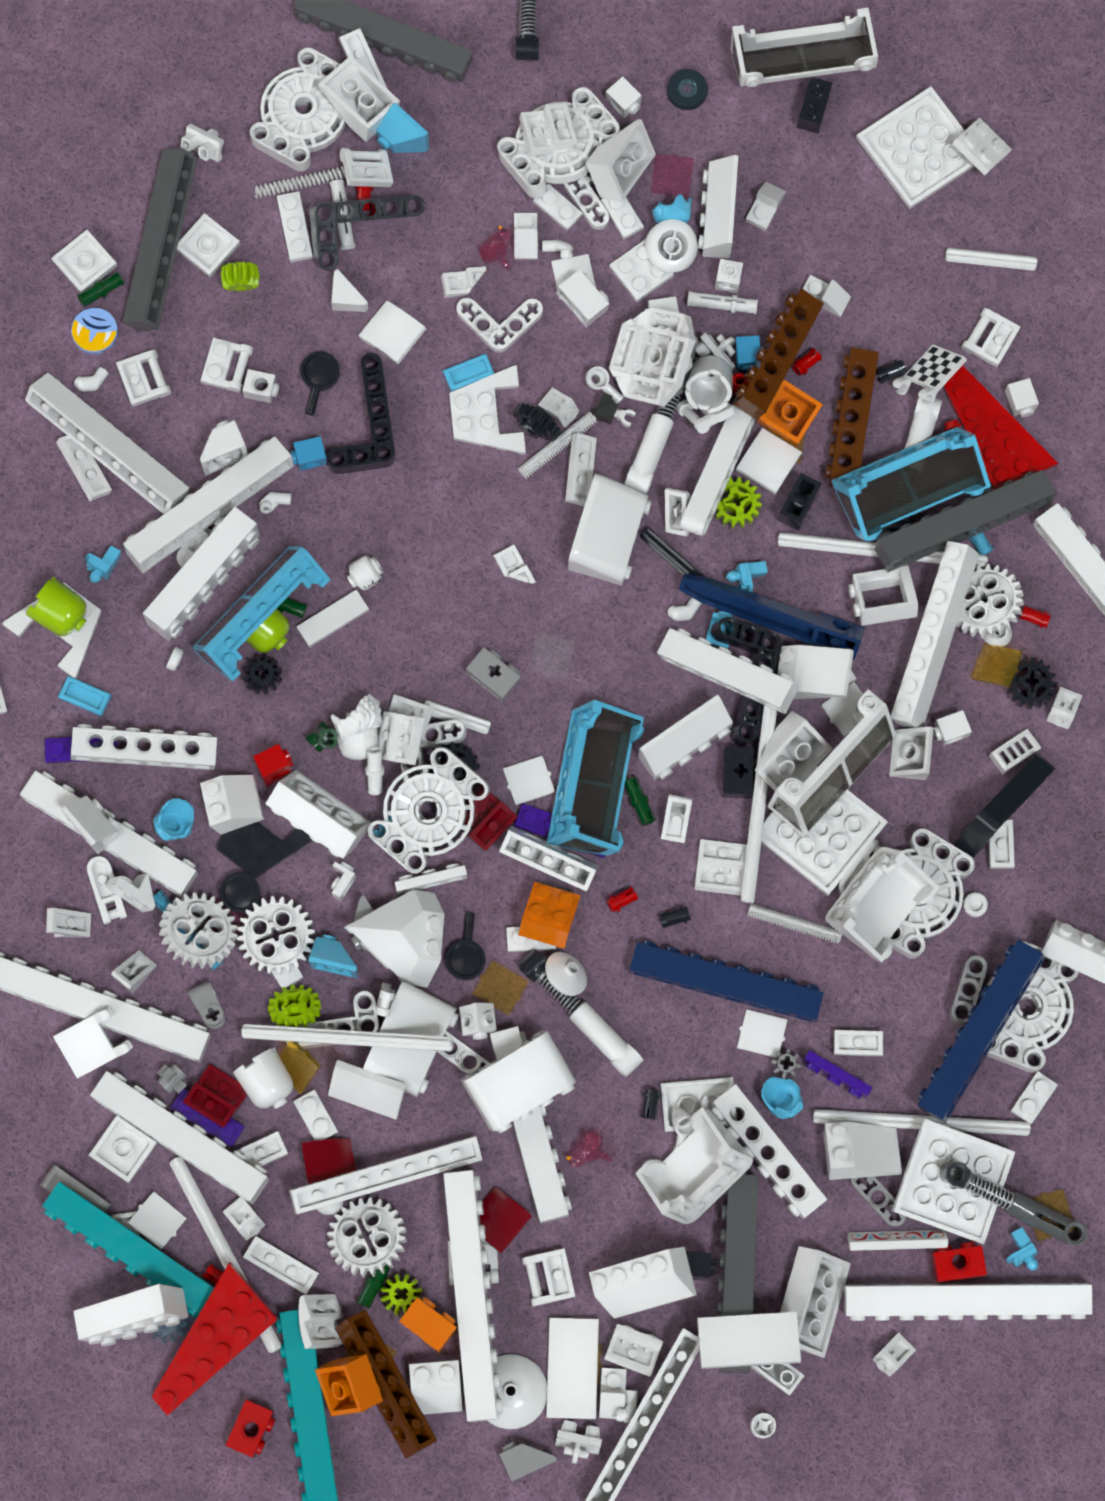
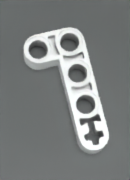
M368 991L359 992L354 998L355 1017L315 1022L314 1024L307 1023L308 1028L338 1030L340 1026L347 1025L351 1028V1031H362V1025L369 1021L375 1025L372 1032H379L378 1015L375 1014V998ZM362 998H368L372 1001L368 1009H361L358 1006ZM286 1041L287 1045L294 1050L335 1045Z

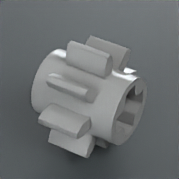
M790 1049L783 1055L777 1051L776 1055L779 1059L771 1060V1064L776 1065L773 1074L779 1072L782 1074L783 1079H785L786 1075L790 1074L794 1078L796 1074L793 1070L801 1068L800 1064H796L799 1055L793 1057L790 1055ZM784 1059H788V1063L792 1064L788 1070H784L783 1065L780 1064Z
M165 1064L157 1072L161 1076L157 1082L169 1094L174 1090L180 1093L187 1086L183 1082L187 1076L175 1064L171 1068Z

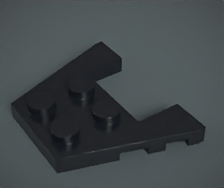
M255 822L222 834L217 851L256 879L290 855L313 842L309 834L295 828L287 840L283 842L260 823Z

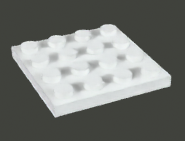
M931 86L856 136L858 142L909 210L975 167L952 144L965 130Z
M816 766L812 770V772L802 781V783H804L809 778V776L818 768V766ZM847 790L804 838L772 812L763 824L761 843L829 896L888 821Z
M923 1119L892 1212L984 1244L997 1204L994 1205V1202L990 1203V1200L987 1201L986 1198L983 1199L982 1196L975 1195V1192L971 1193V1190L967 1191V1189H959L945 1184L940 1178V1169L946 1162H960L966 1165L975 1175H979L983 1179L986 1178L987 1181L993 1182L994 1185L997 1184L998 1187L1001 1186L1003 1189L1015 1151ZM956 1167L950 1172V1177L953 1181L959 1177V1170Z

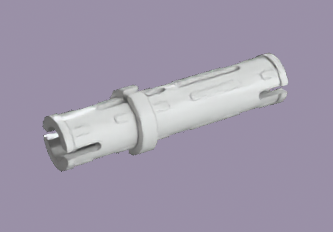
M344 180L331 181L333 201L346 200ZM344 205L341 208L340 213L342 217L349 215L348 205ZM351 222L337 223L341 250L355 248Z
M689 291L687 306L728 310L734 314L735 312L756 314L758 299L738 298L737 295L730 297Z

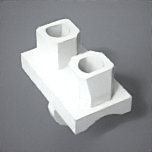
M192 124L186 126V135L181 139V148L188 152L191 150L198 152L199 157L205 161L212 159L219 162L222 160L221 149L224 140L218 137L216 130L209 129L205 131Z
M707 333L700 337L702 341L696 349L700 357L713 353L715 356L724 359L730 365L731 370L736 367L725 354V351L730 356L736 353L732 347L735 343L733 337L725 339L720 334L716 338L720 345Z
M565 1420L561 1430H558L555 1446L565 1448L564 1454L573 1456L572 1463L577 1464L578 1457L588 1459L589 1453L599 1455L602 1439H599L600 1428L591 1425L587 1426L585 1435L575 1433L577 1423Z

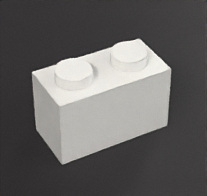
M577 270L558 286L556 294L587 328L608 310L609 299L603 291H598L594 287V282L588 274H583L580 270Z

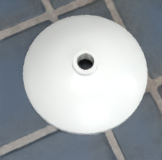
M515 1354L498 1356V1363H494L495 1373H499L500 1388H497V1398L502 1399L503 1413H499V1419L487 1421L503 1429L525 1427L536 1420L545 1407L547 1401V1382L541 1369L526 1357ZM509 1386L514 1387L516 1390L513 1396H509L506 1393V1389Z

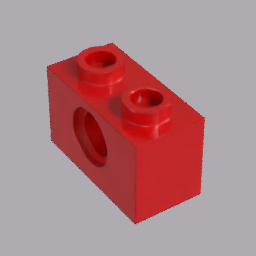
M279 744L253 756L266 787L292 773L290 767L294 765L288 750L286 748L282 750Z
M975 1242L960 1244L961 1249L952 1250L951 1246L936 1248L937 1252L931 1254L936 1283L986 1276L987 1272L982 1246H976ZM954 1256H961L964 1259L965 1265L962 1269L954 1267L952 1263Z
M245 1400L225 1446L252 1458L255 1457V1454L260 1455L266 1441L262 1440L266 1431L271 1432L276 1418L273 1417L274 1412ZM250 1423H256L259 1427V1432L254 1437L247 1436L245 1432L246 1426Z

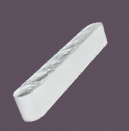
M732 404L734 415L726 418L682 517L681 530L700 536L705 535L754 425L755 419L734 404Z

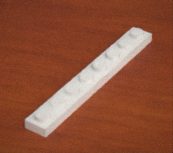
M472 1136L289 1190L295 1214H301L482 1160L477 1137Z

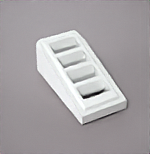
M1026 729L991 752L989 757L1002 775H1004L1040 750L1041 746L1030 731ZM1024 737H1026V739L1032 745V749L1029 750L1025 743L1022 741ZM1018 742V744L1024 750V754L1020 753V751L1015 746V743ZM1011 747L1018 758L1014 759L1007 749ZM1002 752L1009 759V764H1007L1003 757L1000 755Z

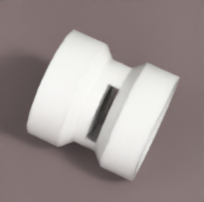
M761 1413L751 1420L750 1429L754 1436L764 1439L770 1437L775 1432L776 1422L771 1415Z

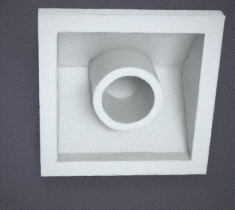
M933 727L895 730L896 736L892 740L889 776L926 780L930 772Z

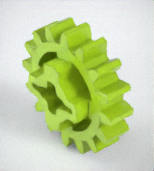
M730 477L724 493L728 491V497L723 499V501L720 500L715 511H718L715 517L716 520L723 518L722 525L725 526L730 522L731 528L734 529L735 525L739 523L740 527L744 528L745 521L752 524V516H759V512L756 509H761L762 503L757 502L761 499V494H755L757 486L749 487L750 480L741 483V477H738L737 482H733ZM733 499H736L737 502H740V506H736L735 503H732ZM752 504V507L749 510V512L744 514L745 507H748Z
M292 984L288 990L282 987V993L274 992V998L269 999V1016H271L272 1023L276 1022L277 1026H303L308 1028V1022L314 1024L316 1022L315 1017H320L321 1002L318 993H313L311 987L304 990V985L295 988L294 984Z

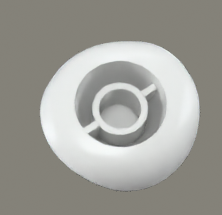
M668 219L656 224L650 230L646 238L645 250L648 259L654 266L660 270L674 273L687 269L694 262L698 251V242L693 229L687 223L677 219Z

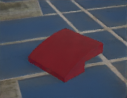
M481 785L474 795L482 796L485 792L484 786ZM491 792L482 800H474V821L471 830L467 834V837L485 852L518 817ZM467 810V817L464 823L468 825L470 819V810Z
M209 1064L198 1082L194 1084L184 1099L183 1104L224 1129L248 1095L238 1081Z
M324 1139L301 1143L308 1184L356 1171L351 1139Z
M495 1186L482 1201L484 1215H480V1223L485 1225L486 1239L484 1241L502 1254L533 1216Z

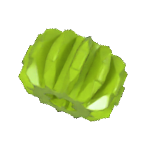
M243 261L228 263L222 266L221 282L224 289L245 292L259 286L260 275L257 265Z
M395 1274L397 1283L394 1284L390 1279L386 1280L391 1288L382 1287L381 1291L388 1293L389 1296L382 1297L381 1301L387 1302L391 1300L386 1309L389 1311L395 1305V1315L399 1314L400 1308H403L405 1314L408 1310L407 1306H411L413 1300L415 1301L418 1297L414 1296V1294L421 1293L422 1288L412 1289L418 1281L414 1279L408 1284V1274H405L403 1282H400L399 1274ZM398 1289L401 1291L406 1289L408 1291L406 1293L408 1298L405 1301L402 1298L399 1300L395 1298V1296H398L395 1293Z

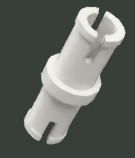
M372 746L367 749L368 766L365 768V773L368 776V793L379 795L383 792L382 776L384 775V767L382 766V748Z

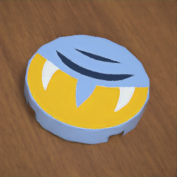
M90 308L83 310L75 317L71 327V334L74 343L80 350L88 354H100L107 349L109 350L117 340L118 328L115 319L109 312L101 308Z

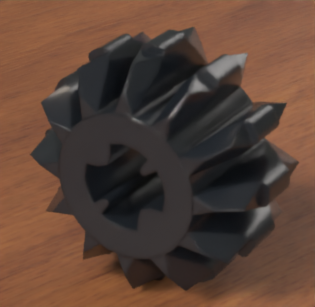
M257 655L256 663L249 659L248 664L250 667H243V672L247 675L243 676L242 679L243 682H249L246 686L248 690L255 688L256 695H259L261 689H263L265 695H268L269 687L276 691L277 686L275 683H282V678L278 676L283 673L282 668H276L278 661L270 662V656L266 655L264 661H261L260 655ZM264 671L266 678L261 679L260 676L256 675H260L259 672Z

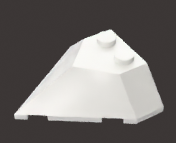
M410 890L399 898L386 903L344 927L349 933H353L361 941V944L387 969L390 968L399 977L398 980L400 982H405L415 987L427 988L441 962L444 912L433 892Z

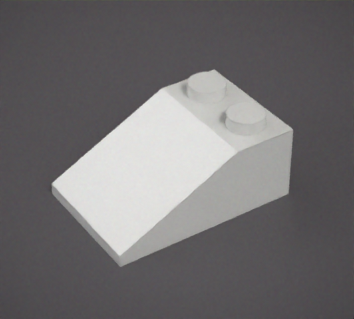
M351 56L318 84V87L348 126L365 142L377 133L376 130L390 107L394 103L400 105V100Z
M637 119L598 146L587 160V168L600 198L623 201L656 155L642 119Z
M805 645L781 646L777 675L780 676L783 673L794 679L793 682L798 688L794 699L847 697L854 651L851 649Z
M791 711L776 727L755 771L776 791L788 778H796L802 782L833 748L806 719Z
M856 1122L825 1123L824 1143L829 1180L902 1175L896 1128Z

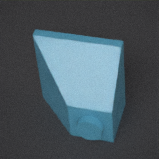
M394 103L376 130L379 145L385 150L389 148L393 153L427 152L429 150L428 132L399 105Z
M323 935L322 938L316 937L308 960L310 967L358 979L357 966L342 944L336 941L337 938L330 935Z

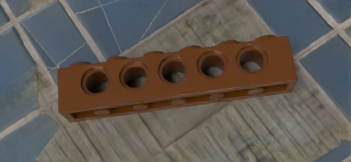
M803 288L796 293L791 292L786 298L784 311H780L776 316L774 322L777 324L774 329L772 328L767 333L765 346H762L755 355L756 363L747 370L745 383H742L735 393L737 398L733 404L755 420L767 412L824 305L823 302Z
M851 347L850 354H845L843 368H846L847 372L846 377L841 376L839 390H843L842 399L838 398L836 412H839L840 416L839 421L834 420L832 434H836L835 443L831 442L829 456L833 457L832 465L827 464L825 478L829 479L828 486L834 487L833 479L861 468L879 355L877 351ZM860 371L864 374V377L856 378L852 373ZM857 393L861 399L852 400L849 394ZM847 415H854L857 421L851 423L845 417ZM850 437L854 443L847 445L842 441V438ZM846 459L850 462V466L843 467L838 461Z
M364 1310L335 1327L350 1357L367 1354L383 1399L382 1402L376 1405L405 1459L438 1441L367 1311Z

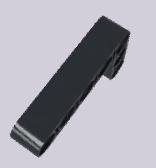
M405 194L323 201L313 204L310 209V222L315 265L326 271L337 267L339 256L336 223L419 216L425 210L424 200L417 195ZM412 199H415L417 202V207L414 211H410L408 208V203ZM389 201H393L395 205L391 213L386 211V204ZM366 203L372 205V212L369 215H365L363 212V207ZM344 205H348L350 213L346 217H342L340 213ZM321 207L327 209V215L324 219L318 217V210ZM327 230L329 238L326 242L322 243L319 238L320 233ZM328 253L331 261L328 265L324 266L321 259L324 254Z
M367 353L361 359L372 443L332 449L327 455L329 469L335 474L387 468L395 461V448L382 360L376 353ZM373 362L378 366L376 369L369 370L366 368V365ZM374 384L381 387L377 392L369 390L370 386ZM377 406L384 409L381 414H375L372 410ZM378 429L388 431L385 436L375 434ZM382 451H388L391 453V455L386 459H382L378 456L379 453ZM359 454H364L368 457L363 462L355 459ZM341 457L344 459V462L341 465H335L332 463L333 459Z
M731 617L722 618L712 625L711 635L716 641L751 652L750 660L753 665L758 666L759 661H762L765 666L773 670L772 673L775 672L782 644L781 638L777 633ZM721 624L727 627V635L721 631ZM743 631L748 633L750 637L749 642L743 639ZM765 639L771 642V649L765 646ZM740 695L731 730V738L737 745H745L757 739L763 718L764 705L743 695ZM748 705L754 710L753 716H750L747 712ZM742 728L748 731L747 739L741 734Z
M1037 753L984 807L953 845L974 858L998 829L1056 768Z

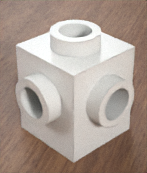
M473 1003L459 1007L463 1036H473V1040L488 1038L487 1034L497 1032L493 1003Z

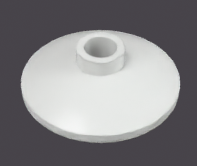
M555 952L548 957L545 971L551 985L557 991L567 996H576L582 993L587 985V976L582 964L574 956L565 952Z

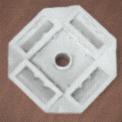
M651 307L640 313L633 320L629 319L622 323L609 370L613 377L616 378L624 397L665 407L672 398L684 392L698 346L691 316Z

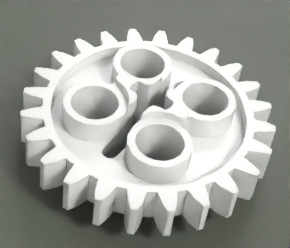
M989 564L986 565L985 570H982L981 566L977 565V571L973 572L966 594H975L972 599L964 600L956 627L962 626L961 629L964 634L970 630L972 637L979 632L981 639L988 632L990 637L993 638L994 631L996 630L1002 635V627L1010 630L1009 622L1017 623L1015 614H1022L1019 606L1024 605L1023 599H1021L1024 594L1022 590H1019L1021 588L1020 583L1015 582V575L1009 576L1008 569H1004L1000 573L999 565L994 570H991ZM989 584H996L993 589H986ZM999 603H1006L1003 608H996ZM978 613H984V614H985V615H984L982 618H980V619H975V618H974L975 615H977Z
M193 892L191 899H189L184 894L181 900L175 898L173 904L169 903L166 908L167 911H164L161 916L163 919L160 921L159 926L162 929L159 935L165 936L161 944H169L166 952L174 951L173 959L176 960L181 957L182 965L190 961L191 968H194L195 964L199 963L200 968L203 969L207 962L210 967H213L215 960L221 963L224 957L227 958L229 956L230 950L235 946L234 941L238 935L234 932L237 926L231 925L235 917H228L230 909L223 910L221 908L223 905L222 901L215 904L214 896L210 900H206L205 893H203L201 898H198L197 894ZM191 912L198 913L200 918L193 916ZM208 916H211L212 919L205 924L203 930H200L192 942L186 945L185 942L190 939L193 932L202 925ZM210 927L217 928L219 933L212 931ZM177 928L183 929L186 934H181ZM196 943L202 944L205 949L198 948Z
M271 896L270 903L267 904L265 899L262 898V906L259 907L256 903H253L255 909L253 912L245 910L249 916L248 919L240 918L245 926L237 927V930L243 933L242 936L237 937V940L244 942L239 947V950H247L243 958L248 959L252 957L250 965L254 966L259 963L258 970L260 972L264 967H267V972L271 975L273 968H276L278 975H281L282 968L285 967L290 973V965L293 964L299 968V959L307 961L303 955L304 952L311 953V949L307 946L308 944H314L315 941L309 938V936L315 934V930L308 929V927L313 924V921H305L309 913L304 912L300 914L302 905L293 908L294 900L292 899L288 904H285L284 897H281L278 903L274 896ZM281 914H287L290 917L289 923L285 926L277 924V918ZM260 922L266 923V932L260 935L256 934L254 930L256 924ZM291 927H296V930L293 932L281 934L278 941L271 938L256 944V941L259 939L271 937L274 930L281 933ZM294 936L298 939V944L295 948L289 949L285 946V941L287 938ZM266 945H273L275 947V953L271 957L263 955L262 951Z
M369 1197L367 1204H364L363 1200L359 1198V1205L357 1206L350 1201L351 1209L347 1210L342 1206L343 1215H334L338 1222L329 1224L334 1230L327 1233L328 1237L333 1239L327 1242L329 1248H334L330 1251L332 1257H337L335 1260L337 1265L343 1263L342 1268L345 1272L351 1268L353 1276L357 1274L358 1270H360L363 1278H365L367 1271H370L371 1275L375 1277L377 1269L384 1274V1266L387 1265L393 1268L391 1260L399 1261L400 1258L396 1253L405 1251L400 1245L407 1242L406 1237L401 1236L407 1232L405 1227H400L404 1221L402 1218H397L399 1215L397 1210L391 1212L392 1207L389 1203L383 1207L381 1199L377 1201L376 1205L371 1197ZM372 1217L379 1218V1221L376 1225H367L369 1219H371ZM358 1219L362 1220L369 1234V1238L377 1252L376 1256H373L358 1225ZM349 1228L357 1229L353 1236L345 1235ZM383 1238L389 1239L385 1247L377 1246L379 1240ZM358 1250H367L365 1256L361 1258L355 1257Z

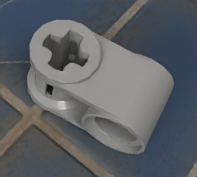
M210 981L187 991L206 1026L211 1029L222 1027L225 1023V1014ZM211 1012L218 1014L216 1021L210 1018Z

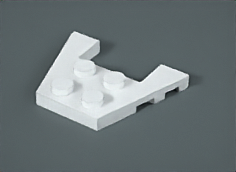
M517 365L449 393L454 440L516 452L521 455L526 454L524 432L499 434L495 390L519 388Z
M63 583L78 594L87 606L84 616L87 621L79 632L74 630L67 636H59L71 645L72 648L58 664V667L76 679L102 611L66 583ZM37 599L30 605L34 607L39 601V599ZM30 605L2 623L4 627L19 638L34 621L26 616Z

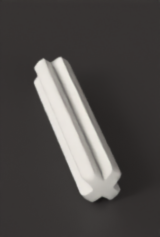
M426 700L424 703L434 707L433 717L445 721H461L466 728L483 734H487L490 730L491 722L489 720L430 700Z

